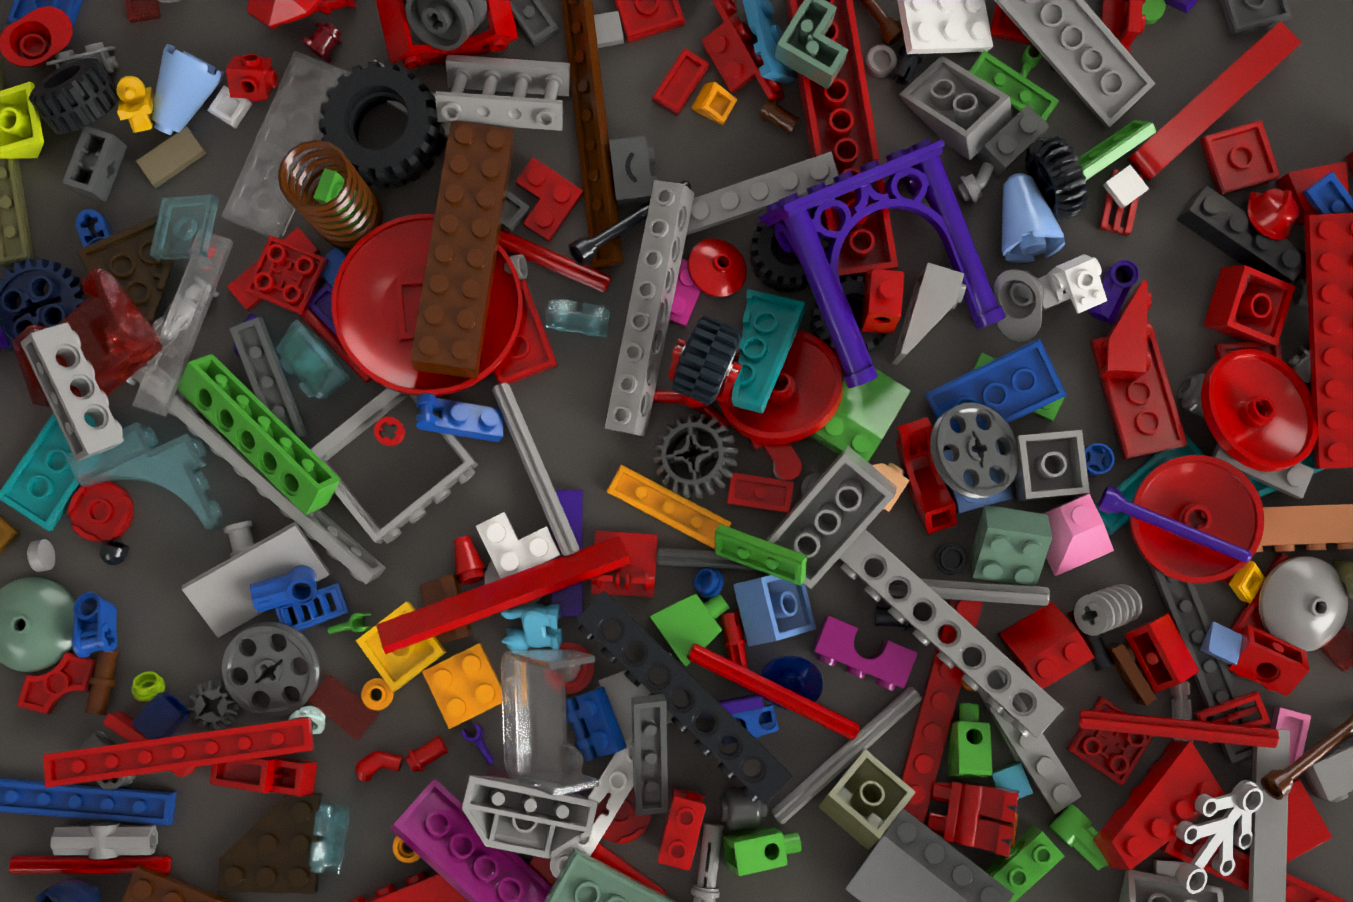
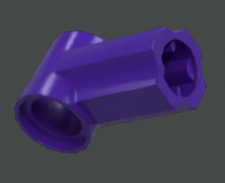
M1120 260L1105 269L1101 283L1107 301L1088 309L1087 313L1100 321L1110 324L1114 323L1131 286L1139 278V269L1135 263L1130 260ZM1116 269H1121L1125 273V283H1121L1116 279Z

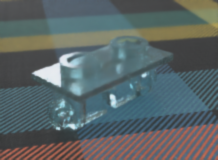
M560 298L549 300L548 307H546V327L557 331L584 333L587 336L607 337V324L610 319L611 310L605 309L604 305L584 303L582 312L576 311L577 301Z
M329 802V805H320L319 810L316 811L313 835L323 836V841H312L309 860L311 872L323 873L324 869L340 874L345 856L344 843L346 830L349 825V808Z

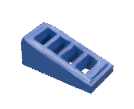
M340 583L316 591L315 599H319L324 615L319 616L313 600L306 605L311 617L310 620H306L302 606L291 603L275 608L279 622L291 626L300 632L350 613ZM330 593L337 609L333 612L326 597ZM290 608H293L298 624L296 625L293 623L289 611Z

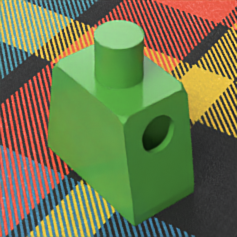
M694 594L654 613L650 618L686 667L691 663L687 658L691 646L698 644L705 648L722 631L715 619L730 608L720 594L709 599L704 604L698 595Z
M959 704V721L950 724L948 734L947 777L980 779L992 776L990 723L979 722V704ZM967 733L971 736L972 743L967 740Z
M764 827L722 834L726 867L738 876L786 866L787 854L801 852V841L797 832L783 835L782 831L774 827Z

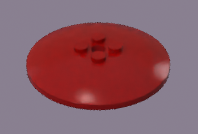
M433 213L414 214L396 218L366 234L354 245L342 262L336 275L332 292L334 327L343 349L352 362L366 376L380 385L400 393L416 396L423 393L439 396L461 391L483 380L502 363L514 345L519 333L523 312L522 290L517 271L511 259L499 244L478 378L415 371L413 369L410 358L428 254H423V251L430 246L435 216ZM505 263L508 264L512 274L504 270Z

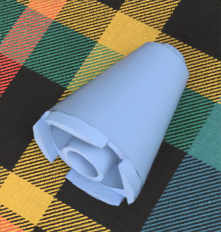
M166 44L163 50L150 119L156 122L154 128L172 136L173 131L180 133L221 83L225 73L217 70L214 74L216 67L185 51L182 53L170 44Z
M1024 173L1011 175L1003 184L1001 249L1003 256H1005L1006 261L1012 263L1035 261L1034 256L1044 253L1045 258L1052 256L1065 245L1064 234L1034 178Z

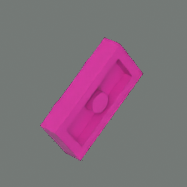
M681 259L669 322L686 328L701 290L693 283L688 272V261Z

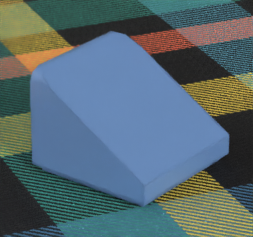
M1212 621L1200 651L1227 664L1237 665L1243 635Z

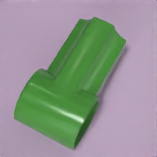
M1070 804L1049 825V828L1069 847L1073 846L1099 871L1107 866L1108 863L1093 841L1098 832L1091 826L1093 823L1073 804Z

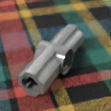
M120 822L61 825L54 829L50 848L53 850L54 855H89L90 859H110L120 855H152L155 853V848L158 844V832L156 825H121Z

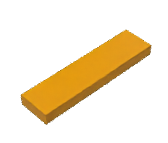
M622 464L607 490L608 494L714 550L715 530L720 524L730 527L732 523Z

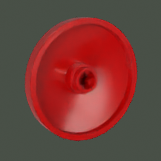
M798 330L763 414L733 406L731 400L733 387L727 400L719 401L722 413L737 432L751 440L766 444H787L800 441L822 429L836 413L842 400L844 386L841 366L835 353L825 342L810 333ZM739 347L737 349L732 364H734V362L738 363L740 353ZM726 376V378H725V380H724V383H723L724 385L726 384V381H727V378H728L727 376Z
M1241 349L1222 357L1207 371L1201 388L1202 411L1207 426L1215 440L1231 457L1255 470L1277 472L1298 464L1310 454L1318 436V424L1313 399L1304 381L1288 364L1264 351Z
M1187 455L1159 465L1141 481L1131 501L1134 504L1245 548L1251 552L1252 557L1256 553L1263 536L1264 510L1256 488L1238 468L1215 457ZM1129 515L1131 535L1138 551L1148 564L1169 578L1186 583L1216 582L1235 574L1248 563L1239 561Z

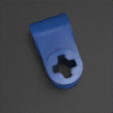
M86 592L80 595L75 601L73 608L74 630L72 646L74 652L78 657L85 658L97 651H114L117 647V607L93 592Z

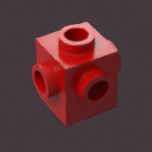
M258 54L234 56L226 67L230 98H246L252 102L267 100L272 90L277 87V71L272 69L271 58L260 57Z

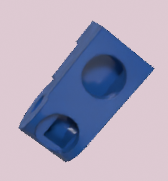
M773 704L764 705V708L731 714L755 738L779 730ZM726 736L720 741L723 745L738 742L732 736Z

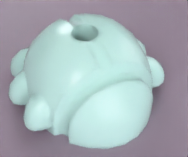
M315 706L301 707L300 710L293 712L288 719L289 721L311 718L313 734H321L325 728V714Z

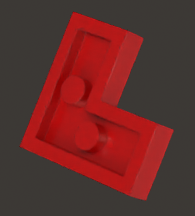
M532 157L515 181L517 186L539 200L523 224L524 227L550 243L584 195V192Z

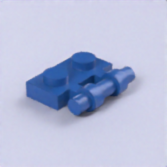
M604 686L576 696V699L572 697L563 701L567 711L564 714L567 723H571L577 738L575 741L578 751H582L585 761L592 760L597 755L602 757L627 748Z

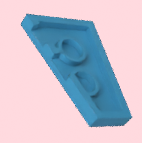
M743 0L749 28L758 38V42L753 44L755 54L761 56L764 63L763 66L759 67L761 77L787 85L797 80L796 73L792 68L774 59L777 43L782 37L783 31L775 23L772 15L774 8L771 1Z

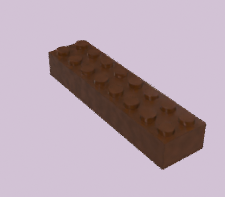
M463 121L450 122L410 358L415 371L478 378L514 152V129Z

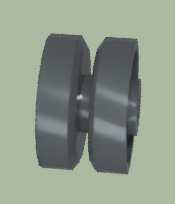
M407 0L405 9L407 20L413 31L425 43L436 49L449 51L457 49L485 20L487 3L486 0Z

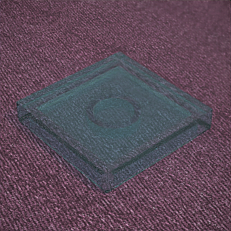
M212 194L162 198L150 256L157 260L207 257L219 199Z

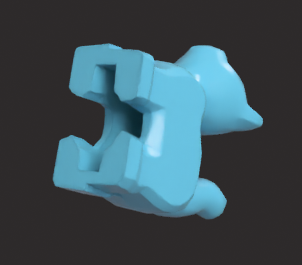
M532 603L528 606H518L501 612L502 617L506 619L521 618L523 629L507 628V636L501 641L516 655H523L530 647L541 648L548 646L553 650H559L562 642V628H558V619H561L560 604L545 606Z

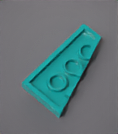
M747 289L746 311H744L743 332L739 344L738 363L742 367L733 385L731 400L733 406L763 414L807 308L806 303Z

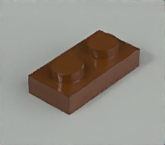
M1113 642L1106 648L1115 662L1113 666L1136 704L1147 706L1157 700L1145 673H1141L1136 665L1138 660L1133 650L1128 645L1124 646L1123 643Z

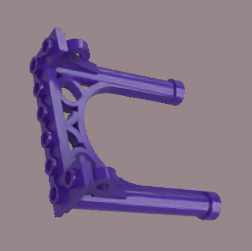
M928 138L909 148L901 149L885 156L887 162L879 165L878 160L859 167L861 173L855 176L852 175L851 170L834 177L835 184L826 187L824 182L806 189L808 195L799 198L797 193L789 195L766 206L769 212L758 217L760 223L765 221L767 227L775 224V236L780 247L788 253L794 251L799 259L846 373L843 377L848 389L860 386L878 377L842 288L838 273L839 254L847 234L856 223L872 212L883 209L907 210L921 216L933 226L942 240L953 270L964 273L962 284H966L964 298L976 329L991 325L1006 317L1002 306H998L940 159L939 155L943 153L941 147L945 145L943 139L931 144ZM889 176L886 182V194L877 193L870 185ZM903 177L908 192L913 196L911 199L904 198L898 192L897 183ZM855 190L856 201L850 209L845 203L835 199ZM924 197L927 200L930 207L921 203ZM813 208L809 215L808 209ZM831 208L840 215V225L836 231L827 230L822 226L820 216L824 210ZM819 238L831 240L827 256Z

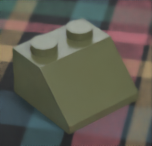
M865 749L818 807L869 850L881 838L916 791Z

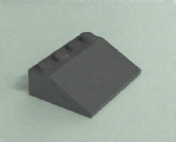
M902 809L846 887V890L861 902H1009L1014 896V893L905 809Z

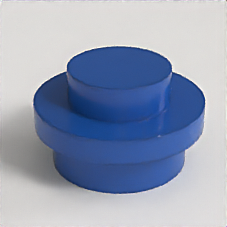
M704 568L697 573L694 579V587L698 595L705 599L717 596L724 584V576L716 568Z

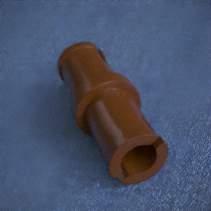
M98 651L93 677H89L88 683L91 684L85 713L107 714L106 710L111 687H115L116 680H113L119 651Z

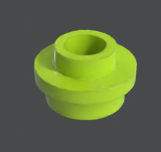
M143 672L133 680L131 687L132 695L138 701L154 700L165 691V682L155 672Z

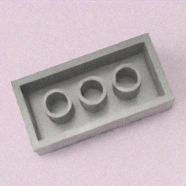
M847 446L767 537L766 541L807 555L806 579L803 583L812 589L894 498L897 486Z

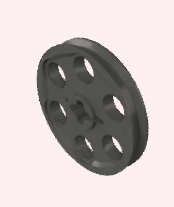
M963 403L943 413L933 426L930 437V452L933 464L942 480L952 490L968 498L983 499L1002 492L1012 483L1019 465L1017 442L1007 422L993 409L978 403ZM977 415L985 420V430L978 427L976 423ZM951 418L959 422L960 433L952 430L950 426ZM996 440L1004 444L1005 455H1001L997 451L995 446ZM944 446H948L953 451V462L947 460L944 456ZM972 449H977L978 453L973 452ZM990 468L998 472L1000 478L998 484L990 478ZM964 471L972 475L974 479L973 487L965 483L963 479Z
M261 622L247 627L229 643L222 659V676L229 694L242 708L258 716L276 718L292 714L311 698L319 682L320 665L312 644L298 630L279 622ZM276 633L283 635L287 641L286 648H277L272 642V635ZM248 638L254 641L257 648L256 653L250 654L244 651L242 640ZM301 657L305 659L309 665L308 671H298L294 666V658ZM280 659L283 660L273 673L259 680L269 666L275 665ZM234 668H243L248 674V680L246 682L238 681L234 676ZM287 686L297 688L300 692V699L290 700L285 694V688ZM256 691H264L268 694L270 698L269 705H261L257 702L255 698Z

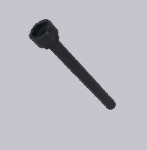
M680 182L681 184H685L689 189H691L690 182ZM650 202L592 238L580 237L570 243L568 249L573 260L580 266L593 260L598 248L647 218Z

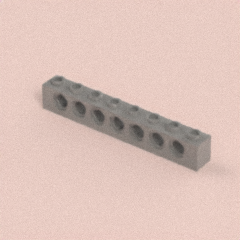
M654 180L605 429L646 437L695 194L685 184Z
M866 529L841 555L839 559L843 564L840 568L851 579L855 580L859 577L867 584L864 590L874 600L879 602L882 598L891 606L888 612L901 624L905 621L909 622L915 628L912 634L927 647L929 643H932L940 651L936 656L950 669L956 665L964 673L961 679L975 692L981 688L990 696L986 702L999 714L1006 711L1015 720L1011 725L1024 737L1031 734L1033 737L1038 738L1064 710L1058 702ZM870 560L881 562L883 565L882 574L877 577L867 575L864 570L866 563ZM896 581L904 583L907 587V595L902 599L893 598L888 591L891 583ZM919 603L927 604L931 609L930 619L927 621L917 620L913 615L914 606ZM943 625H949L955 630V640L950 644H944L938 638V629ZM968 647L975 648L980 653V661L976 666H968L962 659V654ZM993 670L1001 671L1005 677V683L999 689H993L987 681L989 673ZM1025 693L1029 697L1030 705L1026 711L1018 712L1014 708L1013 698L1016 694Z

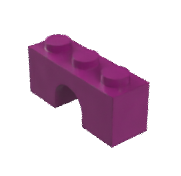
M825 615L811 650L819 653L817 660L831 666H835L836 661L848 665L846 672L864 679L866 673L877 678L875 684L894 691L895 686L904 689L918 652L889 640H883L880 650L876 655L870 658H863L854 648V638L858 628Z

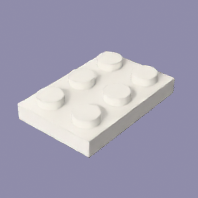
M897 0L907 54L982 52L983 50L988 52L993 48L985 0Z

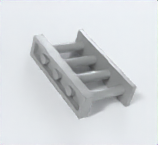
M447 55L448 88L452 89L451 92L436 91L435 93L437 122L463 121L490 126L562 131L563 100H556L557 96H569L570 63ZM464 89L483 90L482 94L464 93ZM495 91L514 92L513 97L495 95ZM526 93L542 94L544 99L525 98Z

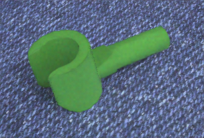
M1031 45L1027 46L1021 56V64L1023 66L1020 74L1025 78L1031 68L1036 67L1042 58L1040 52L1036 58L1029 55L1028 51Z
M354 613L349 621L329 626L327 628L328 633L333 634L345 630L367 632L374 626L365 627L364 619L367 616H372V614Z

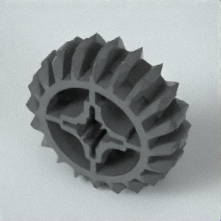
M688 414L687 423L681 417H677L676 423L678 426L676 428L666 424V429L670 432L668 436L658 434V438L664 443L663 445L654 446V450L661 455L653 458V462L656 465H662L656 470V474L660 477L665 476L662 483L666 487L672 485V492L675 494L680 493L683 489V496L686 498L691 497L693 490L699 499L703 498L704 489H706L708 494L714 495V484L724 488L725 483L721 478L723 476L730 479L733 477V474L727 468L728 466H737V461L729 458L738 454L736 447H729L735 442V438L732 435L726 436L729 429L725 425L718 427L719 421L716 418L708 422V417L705 414H701L698 421L693 414ZM698 433H706L713 436L717 441L718 448L712 449L710 446H702ZM686 437L684 447L674 451L678 443ZM697 449L701 455L696 457V462H693L690 457L695 455V450ZM717 461L713 470L705 476L706 466L710 462ZM673 464L688 465L693 480L679 477Z

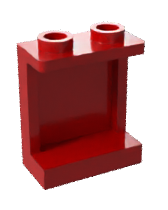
M674 786L658 848L657 863L687 871L691 869L706 805L703 803L705 794Z

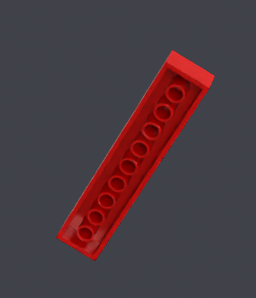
M784 0L788 25L804 0ZM825 0L837 7L833 23L825 36L847 48L848 52L842 68L829 89L797 72L810 156L813 158L832 152L838 174L841 175L851 170L852 175L855 176L861 173L859 167L878 160L879 165H881L853 1ZM883 179L870 184L877 193L886 194ZM855 190L835 199L842 201L850 209L856 201ZM831 208L824 210L821 213L822 226L827 230L836 231L840 225V215L838 212ZM888 209L868 214L856 223L847 234L838 260L840 280L846 275H851V279H856L858 275L864 276L865 280V273L870 269L897 270L898 262Z

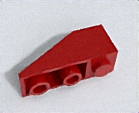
M1143 280L1133 290L1101 344L1099 377L1137 380L1149 370L1151 354L1147 352V340L1150 339L1152 327L1151 322L1147 321V310L1151 307L1152 293L1148 291V281Z

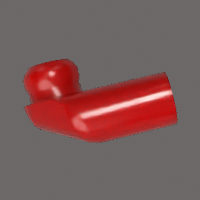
M379 750L373 751L358 761L355 767L356 777L359 781L368 782L372 780V776L381 768L399 772L403 756Z

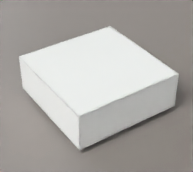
M224 85L207 111L236 129L252 106V103L246 98H230L229 88Z
M1131 165L1127 166L1103 185L1121 209L1125 208L1149 189Z

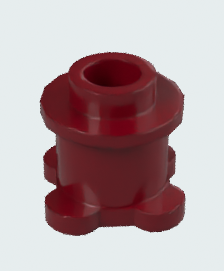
M328 22L324 25L317 23V29L308 39L304 36L301 41L308 50L329 64L332 60L328 56L336 45L341 46L342 41L339 39L341 33Z

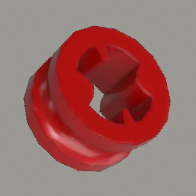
M384 417L376 423L374 435L380 443L386 446H396L403 441L405 428L396 418ZM387 424L391 427L397 426L398 430L394 431L397 435L393 439L382 436V432H386L383 427Z

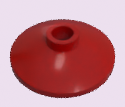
M709 238L699 242L690 252L688 272L693 283L702 292L713 297L722 298L733 295L742 287L746 279V264L742 254L734 245L722 239ZM717 260L721 261L725 268L719 266Z

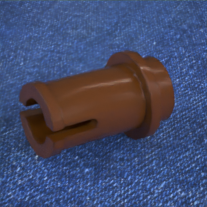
M768 99L759 113L763 117L762 121L768 120L790 135L800 118L779 106L777 100L773 102Z

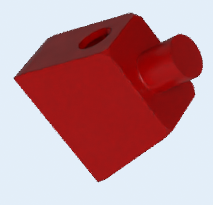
M1346 161L1288 172L1276 181L1278 189L1283 191L1290 190L1292 192V197L1299 206V216L1294 225H1304L1305 216L1318 215L1302 191L1325 174L1334 172L1349 193Z
M881 269L866 271L861 332L894 333L901 318L904 272ZM885 317L887 318V320H878L875 318Z

